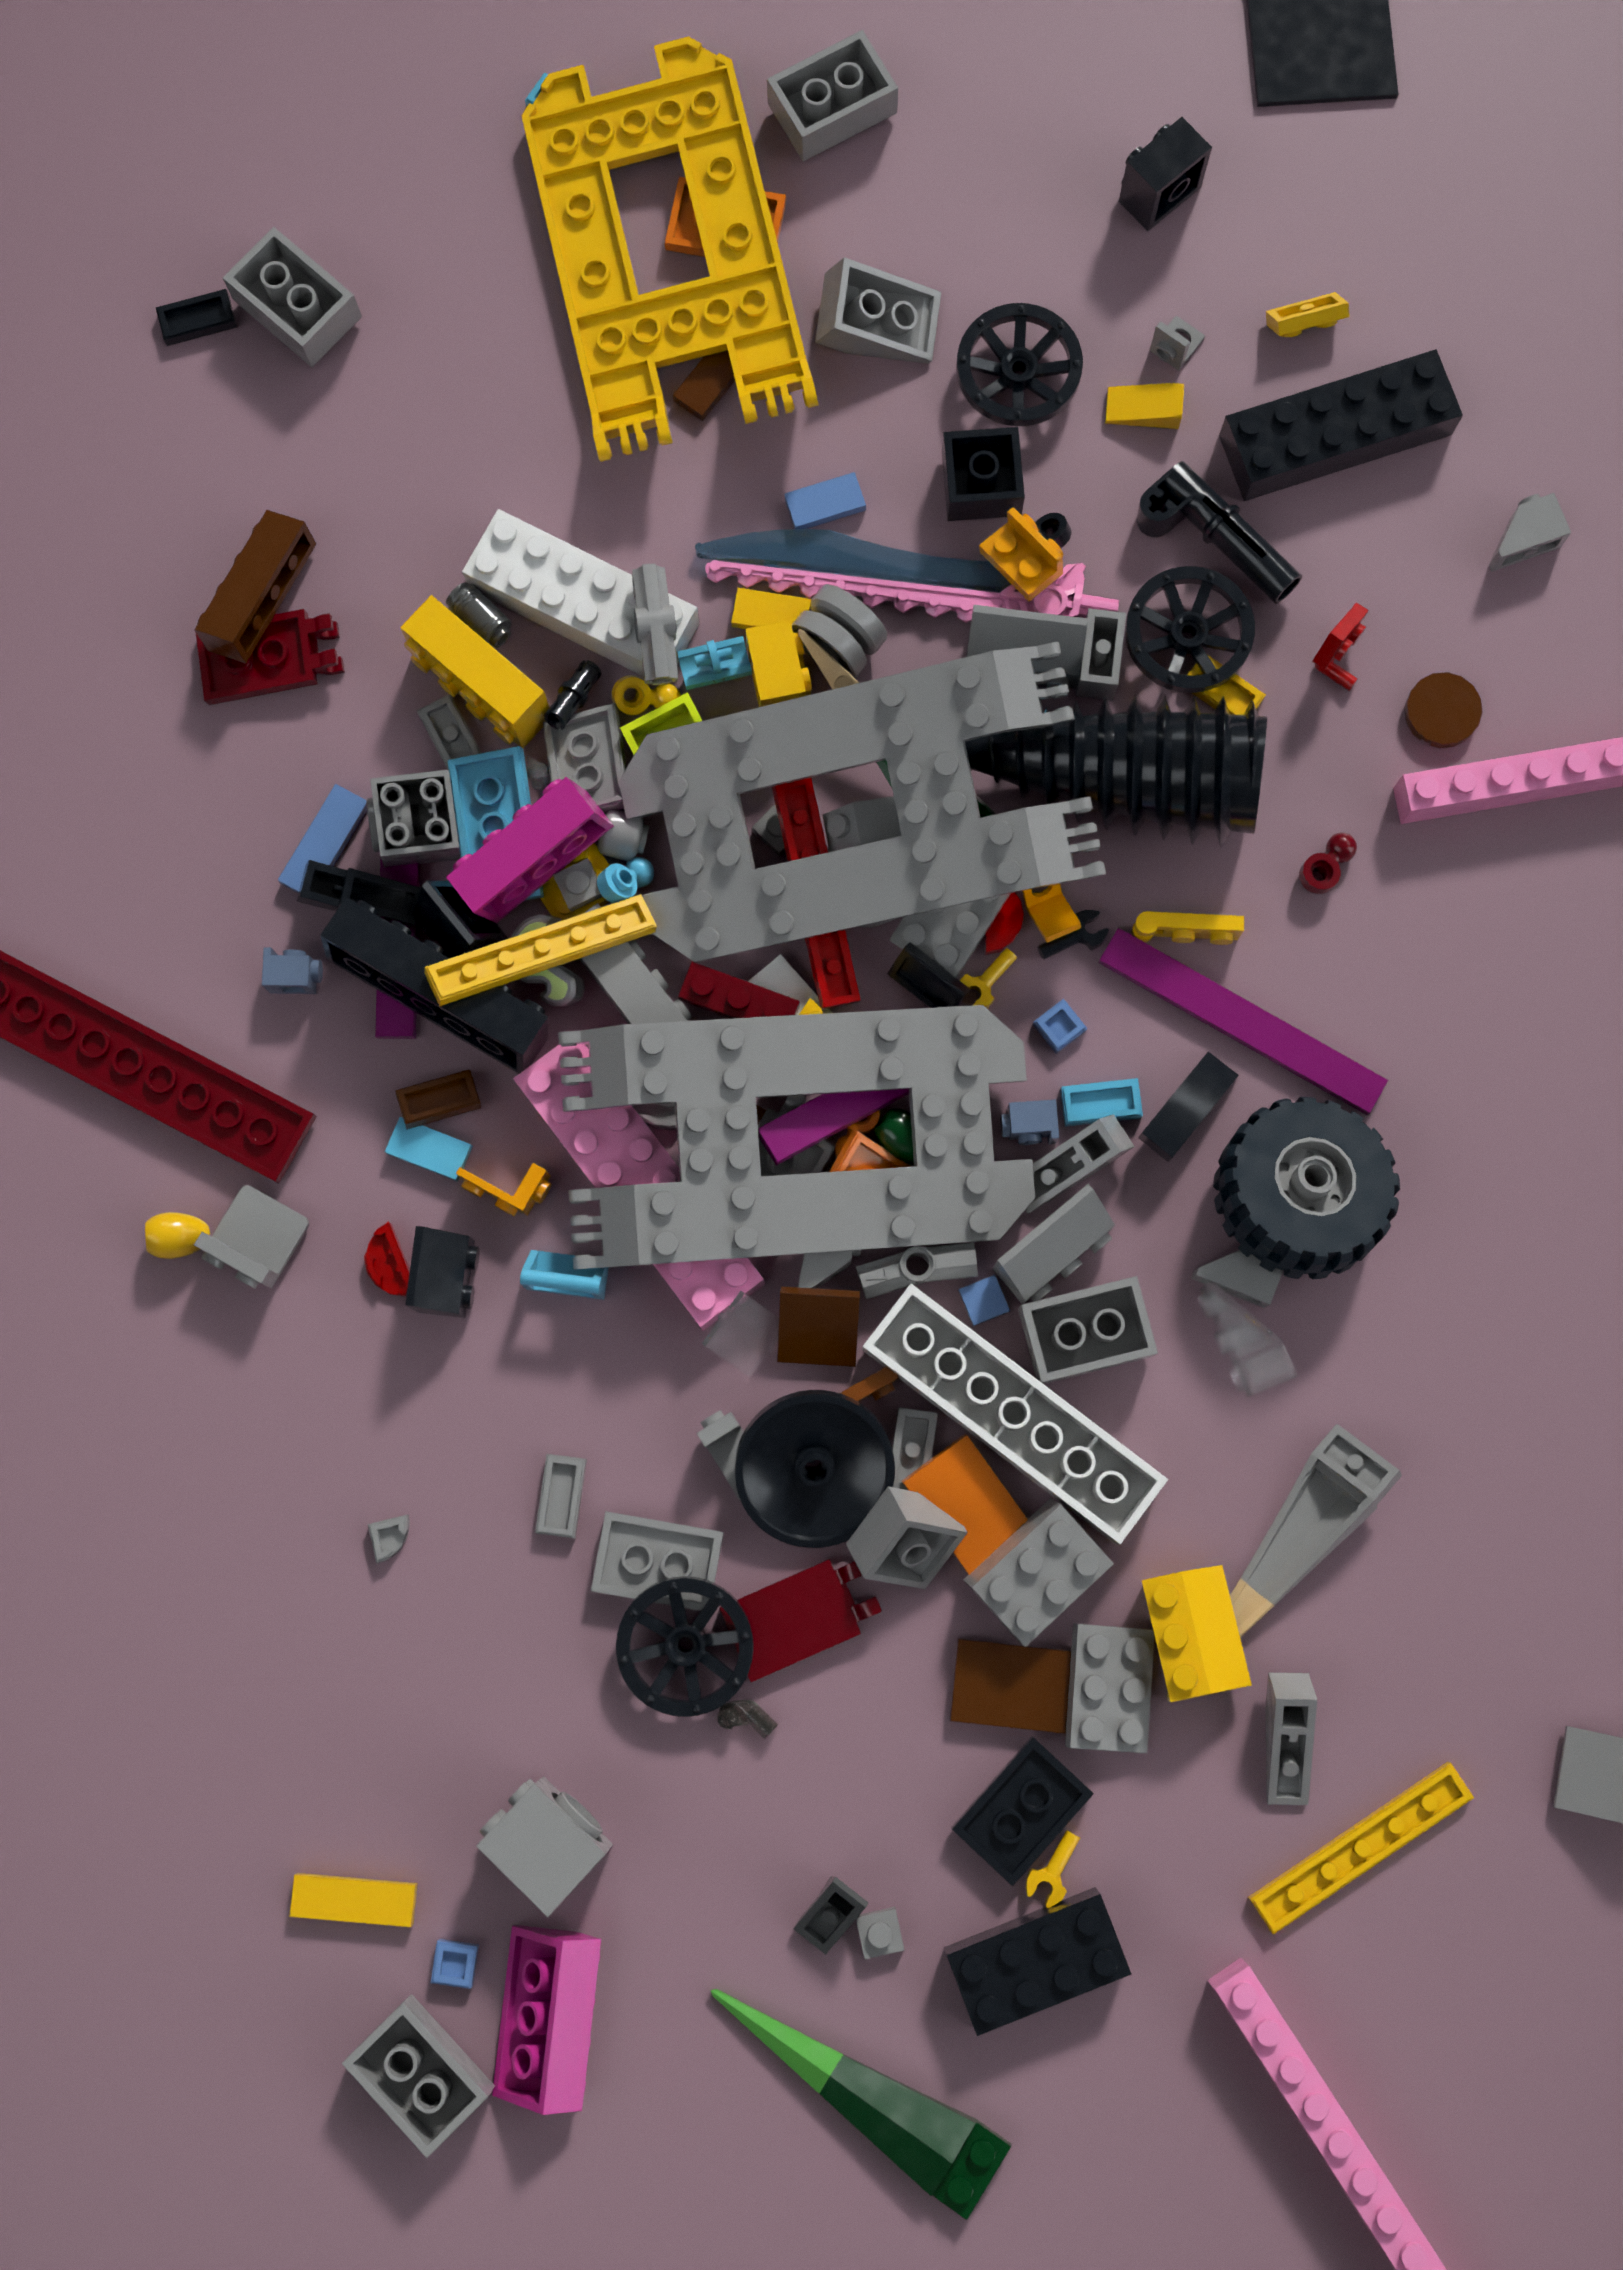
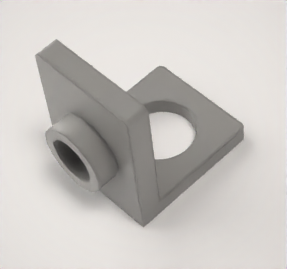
M1175 316L1168 326L1160 321L1155 327L1150 351L1179 371L1202 343L1205 335L1178 316ZM1181 331L1186 333L1189 336L1190 341L1177 332Z

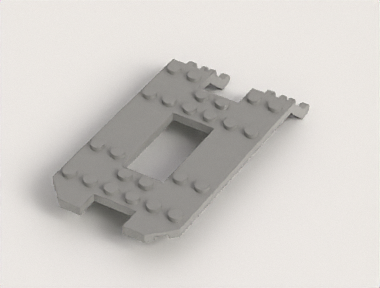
M1059 642L1032 647L989 651L647 734L621 776L619 786L626 819L641 818L662 812L664 814L678 887L643 894V899L657 925L656 932L652 934L692 961L700 962L1014 892L1105 875L1104 862H1092L1086 864V866L1075 868L1072 855L1073 853L1083 851L1086 853L1099 850L1101 847L1099 839L1070 845L1069 838L1098 832L1096 824L1091 822L1079 825L1077 828L1067 829L1064 816L1090 812L1093 809L1091 797L1026 807L980 818L965 741L994 734L1049 727L1075 720L1073 708H1070V706L1061 707L1043 713L1041 700L1067 696L1069 693L1067 684L1038 689V684L1066 678L1065 669L1060 667L1050 669L1045 673L1035 674L1033 661L1050 660L1060 657ZM883 760L887 761L902 836L755 869L740 794Z
M983 1005L623 1024L581 1031L558 1032V1040L561 1047L587 1043L589 1046V1057H564L560 1060V1068L590 1067V1073L562 1075L561 1084L563 1086L579 1085V1083H591L592 1097H564L562 1099L563 1112L588 1111L631 1105L675 1103L680 1182L568 1190L569 1202L571 1204L587 1203V1201L599 1200L600 1216H572L570 1224L571 1226L600 1224L601 1232L571 1234L572 1242L576 1244L590 1243L591 1240H601L602 1256H590V1254L575 1255L573 1258V1269L1000 1240L1035 1199L1032 1159L994 1161L989 1084L1027 1081L1024 1042ZM909 1089L914 1167L761 1176L756 1098Z

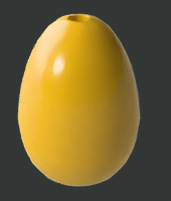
M166 1212L157 1214L145 1222L146 1251L155 1257L163 1259H174L193 1254L201 1250L194 1246L201 1232L210 1235L209 1226L203 1220L184 1213Z

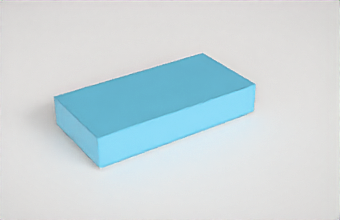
M1138 1078L1062 1086L1060 1088L1065 1127L1092 1124L1100 1118L1113 1114L1118 1121L1140 1119L1143 1117Z
M399 1117L385 1153L458 1182L459 1177L456 1175L459 1167L464 1169L473 1146L423 1125L406 1129L403 1118Z

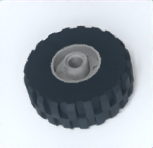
M1299 1097L1295 1103H1292L1290 1099L1286 1098L1273 1102L1269 1109L1264 1107L1258 1109L1249 1117L1246 1123H1242L1220 1155L1218 1160L1220 1167L1214 1174L1213 1187L1219 1191L1214 1199L1217 1213L1219 1215L1223 1214L1225 1218L1222 1226L1228 1237L1234 1236L1240 1243L1238 1249L1246 1257L1252 1254L1261 1261L1259 1266L1270 1272H1273L1275 1268L1283 1270L1285 1277L1299 1279L1303 1274H1308L1309 1278L1314 1280L1326 1278L1332 1271L1336 1274L1345 1272L1357 1261H1361L1383 1239L1391 1227L1390 1221L1396 1216L1399 1200L1394 1196L1400 1190V1179L1397 1173H1393L1392 1167L1396 1162L1389 1149L1385 1150L1381 1143L1383 1140L1382 1136L1375 1128L1371 1130L1362 1122L1363 1117L1354 1111L1349 1113L1341 1109V1105L1333 1101L1326 1100L1325 1103L1316 1102L1314 1097Z

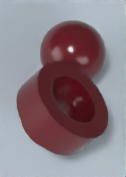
M1344 832L1332 835L1326 844L1327 854H1313L1301 866L1299 879L1303 887L1314 894L1329 892L1338 883L1341 876V869L1338 863L1348 862L1356 854L1357 843L1350 834ZM1312 872H1320L1323 876V881L1316 880Z

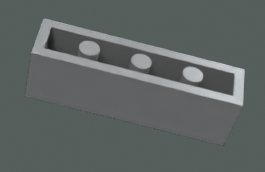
M597 903L596 905H594L592 908H590V909L587 910L586 912H589V911H592V910H595V909H598V908H601V907H600V905ZM635 940L579 958L628 1024L688 1021L692 1018L690 1012L680 999L673 1002L667 995L665 990L669 988V985L659 971L654 969L650 972L644 965L642 960L646 958V955Z

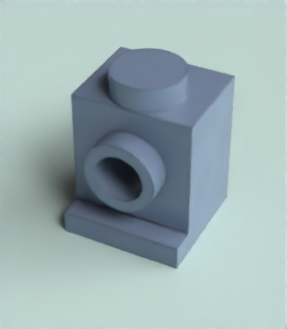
M271 947L263 948L262 986L270 994H316V984L321 983L323 978L321 960H313L310 955H306V952L301 950H284L283 955H278Z
M1056 1099L1011 1102L1006 1109L1007 1114H1001L1000 1116L1002 1137H1009V1140L1018 1139L1019 1145L1042 1143L1043 1137H1048V1145L1056 1144L1059 1139Z

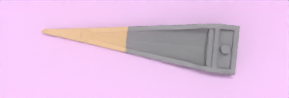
M1338 1424L1333 1427L1311 1453L1266 1536L1230 1594L1240 1638L1377 1509L1378 1503L1402 1476L1399 1469ZM1167 1693V1700L1170 1702L1169 1694Z

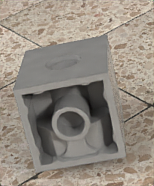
M449 770L370 778L373 798H368L366 804L373 851L380 852L385 868L461 858Z
M543 1776L535 1783L529 1779L518 1788L508 1799V1802L513 1807L507 1813L501 1809L480 1829L479 1833L484 1838L476 1847L549 1917L606 1855L613 1844L602 1834V1827L582 1804L568 1793L558 1791Z

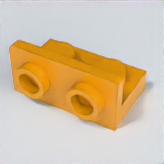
M1012 507L1007 511L1008 522L979 545L980 553L1030 602L1063 575L1064 554L1060 546L1053 539L1049 538L1046 540L1038 532L1036 523L1029 515H1021Z

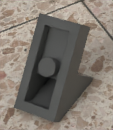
M831 1876L819 1896L800 1917L793 1929L826 1955L863 1912L868 1902L837 1877Z

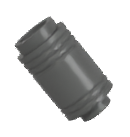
M467 582L461 583L448 595L446 599V604L449 606L448 609L492 647L499 648L510 638L512 622L475 585H469Z

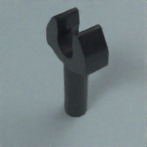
M1083 910L1076 913L1081 923V928L1037 946L1042 959L1051 957L1077 943L1085 944L1090 950L1098 948L1105 940L1109 929L1105 928L1091 934L1086 931L1085 925L1098 919L1100 912L1096 910Z

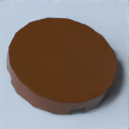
M1449 672L1433 673L1421 679L1410 691L1404 707L1405 720L1412 734L1420 741L1423 739L1425 742L1431 743L1430 746L1436 748L1455 747L1465 742L1479 726L1483 713L1481 698L1475 687L1462 676Z

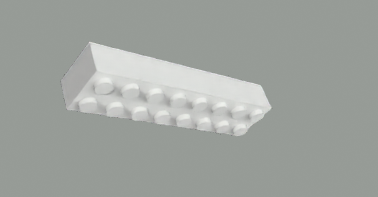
M913 1284L908 1286L862 1347V1351L883 1367L887 1366L905 1384L1114 1544H1121L1169 1480Z

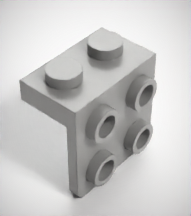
M245 1185L239 1190L213 1235L210 1236L201 1232L194 1246L205 1251L201 1258L222 1270L226 1263L238 1270L235 1278L255 1289L258 1283L273 1288L307 1231L309 1220L259 1190Z

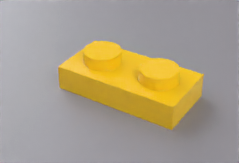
M1336 292L1265 311L1267 326L1281 337H1295L1300 335L1302 330L1315 326L1318 328L1331 327L1337 324V320L1350 317L1349 302Z

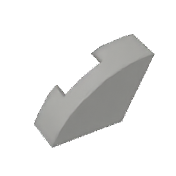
M409 1515L368 1524L376 1563L389 1560L403 1547L410 1528Z

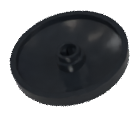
M826 1390L798 1391L780 1397L768 1404L746 1427L739 1441L735 1457L736 1488L741 1503L750 1518L759 1528L773 1538L789 1545L804 1548L830 1547L848 1541L888 1486L893 1487L895 1479V1461L891 1443L885 1429L876 1416L868 1408L851 1397ZM815 1460L820 1461V1463L815 1467H810L807 1465L808 1462L813 1463Z

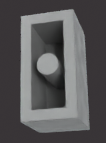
M1088 608L1086 616L1088 625L1076 696L1105 699L1106 697L1107 700L1113 701L1119 683L1126 613Z

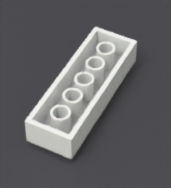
M498 509L462 571L465 582L469 585H475L489 600L644 677L640 643H637L635 634L634 608H636L633 594L632 575ZM668 593L669 604L673 605L675 612L676 640H674L676 662L678 664L677 651L687 648L700 623L696 606Z

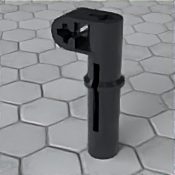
M1184 461L1173 466L1141 496L1137 514V525L1142 533L1150 537H1161L1171 531L1186 517L1203 533V541L1206 544L1212 542L1275 604L1285 599L1302 579V575L1239 515L1240 508L1237 505H1229ZM1165 496L1168 499V501H1166L1164 512L1162 513L1161 506L1163 497Z

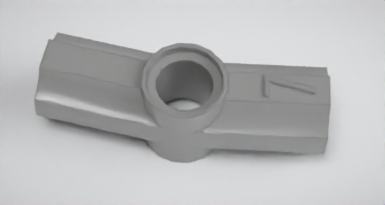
M643 564L641 567L632 570L633 594L636 608H634L636 640L641 646L645 684L664 685L678 680L674 640H676L675 612L673 605L669 604L665 567H660L656 564Z
M974 1242L925 1248L914 1246L905 1252L856 1267L866 1300L906 1288L910 1284L922 1285L926 1282L978 1276ZM919 1256L925 1259L928 1264L926 1273L916 1276L908 1272L906 1262L909 1258Z

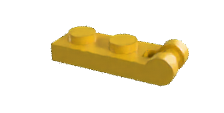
M1146 911L1139 914L1136 918L1131 934L1145 943L1150 941L1153 936L1171 937V941L1176 943H1191L1195 941V938L1210 939V943L1215 945H1229L1233 943V940H1238L1244 932V916Z

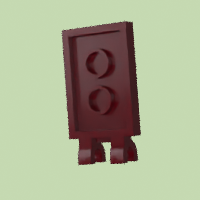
M304 609L275 614L247 663L208 651L196 633L204 701L208 705H214L318 685L316 674L335 675L345 673L343 658L341 656L337 657L335 648L319 653L317 639L329 640L340 638L338 623L332 621L330 613L309 619L308 613Z
M830 1559L737 1599L748 1616L753 1632L754 1651L748 1673L750 1682H754L860 1635L861 1631L857 1622L882 1612L876 1596L855 1605L846 1584L862 1576L855 1561L834 1570ZM719 1607L728 1630H735V1625L730 1616L722 1607ZM734 1643L739 1654V1643Z

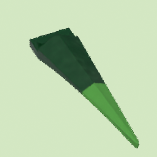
M718 1989L711 1990L712 1996L925 2192L930 2196H934L967 2220L1010 2150L1012 2144L978 2119L894 2080Z

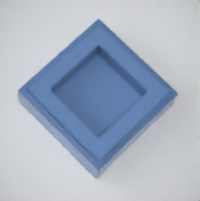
M1064 999L1033 1021L1032 1024L1056 1054L1088 1029Z
M995 1275L958 1290L973 1327L1010 1312Z
M438 1939L431 1983L471 1989L474 1983L479 1944Z

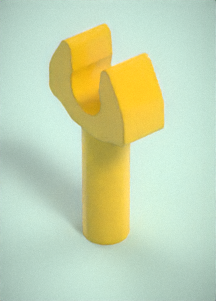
M1006 948L981 976L972 977L965 974L960 981L970 989H976L980 993L981 997L972 1006L983 1005L988 1008L993 1003L994 997L991 994V986L1017 959V956L1010 949Z
M1066 1830L1048 1865L1039 1870L1034 1868L1029 1870L1025 1880L1028 1897L1034 1894L1040 1882L1046 1881L1051 1884V1891L1046 1897L1045 1906L1050 1908L1063 1900L1067 1890L1062 1885L1060 1875L1080 1840L1079 1836Z

